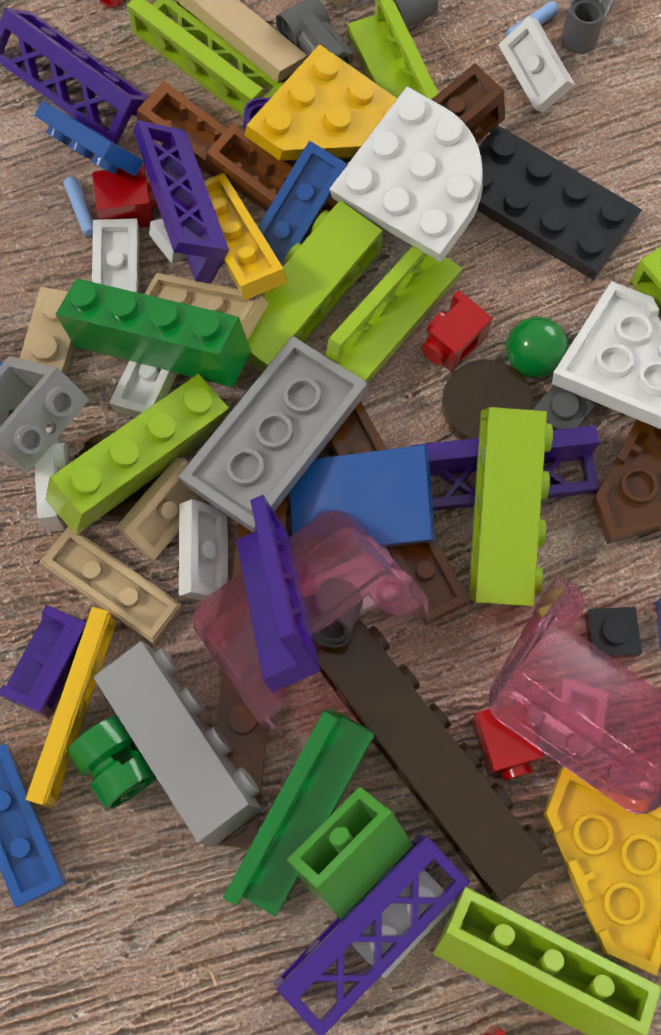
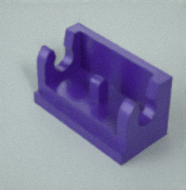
M45 605L41 613L42 620L7 685H2L0 696L44 718L50 719L61 698L87 622Z

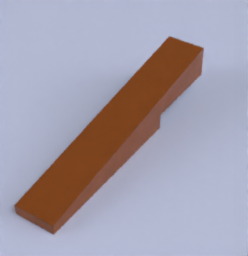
M165 81L137 109V121L140 120L186 130L199 168L213 177L224 173L235 191L266 211L293 168L284 160L279 161L245 137V131L234 123L226 128ZM330 197L321 213L325 210L330 212L338 201ZM312 228L306 237L310 236V234L312 233Z

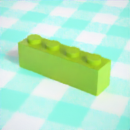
M341 200L330 212L328 210L323 211L316 219L310 236L303 244H295L286 255L283 268L287 283L263 294L269 304L248 339L251 352L246 361L263 373L292 336L305 343L383 250L382 229Z
M197 374L49 477L45 500L77 535L164 472L176 457L183 458L209 439L223 422L229 407L205 380Z
M495 407L481 410L468 590L469 600L476 603L534 606V595L541 594L543 570L542 567L536 566L538 547L543 548L546 540L545 519H540L541 500H546L548 497L550 486L549 472L543 471L544 452L551 450L553 441V426L551 423H546L547 411Z
M467 887L464 888L453 906L433 952L434 956L586 1035H648L661 991V986Z

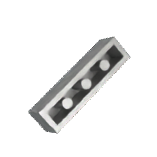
M140 641L93 678L196 841L200 844L214 847L263 810L254 797L260 792L259 788L243 767L236 770L227 756L232 751L230 744L215 726L210 729L200 716L205 711L202 702L190 687L186 686L182 689L174 677L179 672V668L171 656L162 647L156 651Z

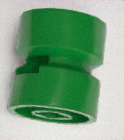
M117 715L111 716L87 730L67 749V754L81 775L93 777L90 789L105 811H110L123 805L157 779L139 749H135L134 741Z

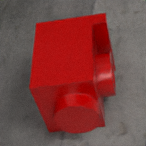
M458 290L452 297L449 312L447 313L445 310L440 311L427 327L429 332L428 340L421 346L422 352L435 365L442 364L452 373L487 338L493 318Z

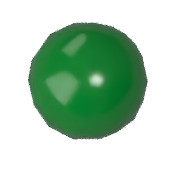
M534 315L520 320L511 329L505 342L506 356L511 367L516 369L523 377L541 379L553 375V372L568 350V340L563 328L551 318Z

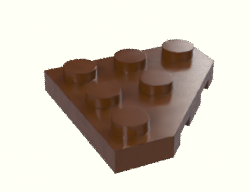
M637 419L592 500L607 544L661 530V429Z

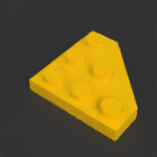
M319 44L246 125L244 136L279 161L297 160L298 155H301L309 140L337 158L354 157L397 98Z
M563 766L559 770L543 816L600 948L604 954L650 975L657 976L661 964V808Z

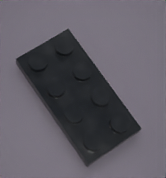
M497 125L479 146L483 170V188L477 211L594 281L634 225L642 209Z

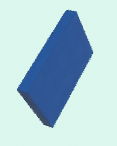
M425 445L315 459L290 491L293 555L300 557L435 542L429 450Z

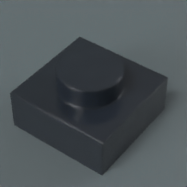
M636 607L588 609L585 612L590 660L634 658L642 654Z

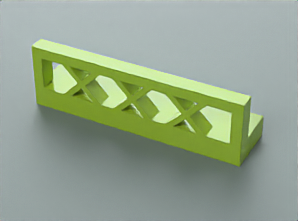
M131 0L126 4L133 34L243 117V110L248 102L256 98L272 97L283 85L281 81L275 82L212 29L175 1L157 0L150 4L146 0ZM167 12L176 20H178V24L174 22L172 19H170L168 16H166L164 13ZM197 38H201V39H203L205 42H207V43H208V47H207L205 44H203L201 41H199ZM227 61H232L234 64L238 66L239 70ZM257 84H262L270 91L263 97V88Z
M375 0L373 16L348 23L347 35L370 80L397 99L406 87L429 99H432L439 93L393 0Z
M412 246L329 337L325 356L369 383L460 279L463 268L447 257L442 262H439Z

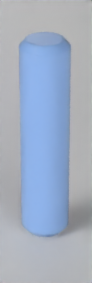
M550 1L529 16L537 19L540 25L558 14L559 7L556 2ZM525 19L509 28L506 31V37L514 29H516Z
M73 176L67 177L63 184L84 235L92 236L94 219L78 179Z

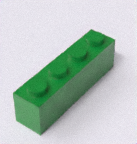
M78 278L74 281L55 313L74 347L191 377L199 374L206 381L230 387L234 386L251 352L249 342L238 316Z

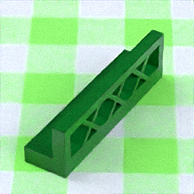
M334 709L323 711L226 890L223 899L235 906L246 899L275 917L280 913L299 878L287 862V859L334 813L376 733Z

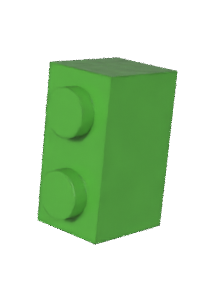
M359 786L287 859V862L309 891L342 920L413 844L394 814Z

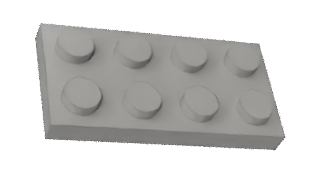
M292 336L178 476L181 484L251 532H256L250 500L264 494L275 511L366 395L368 383Z

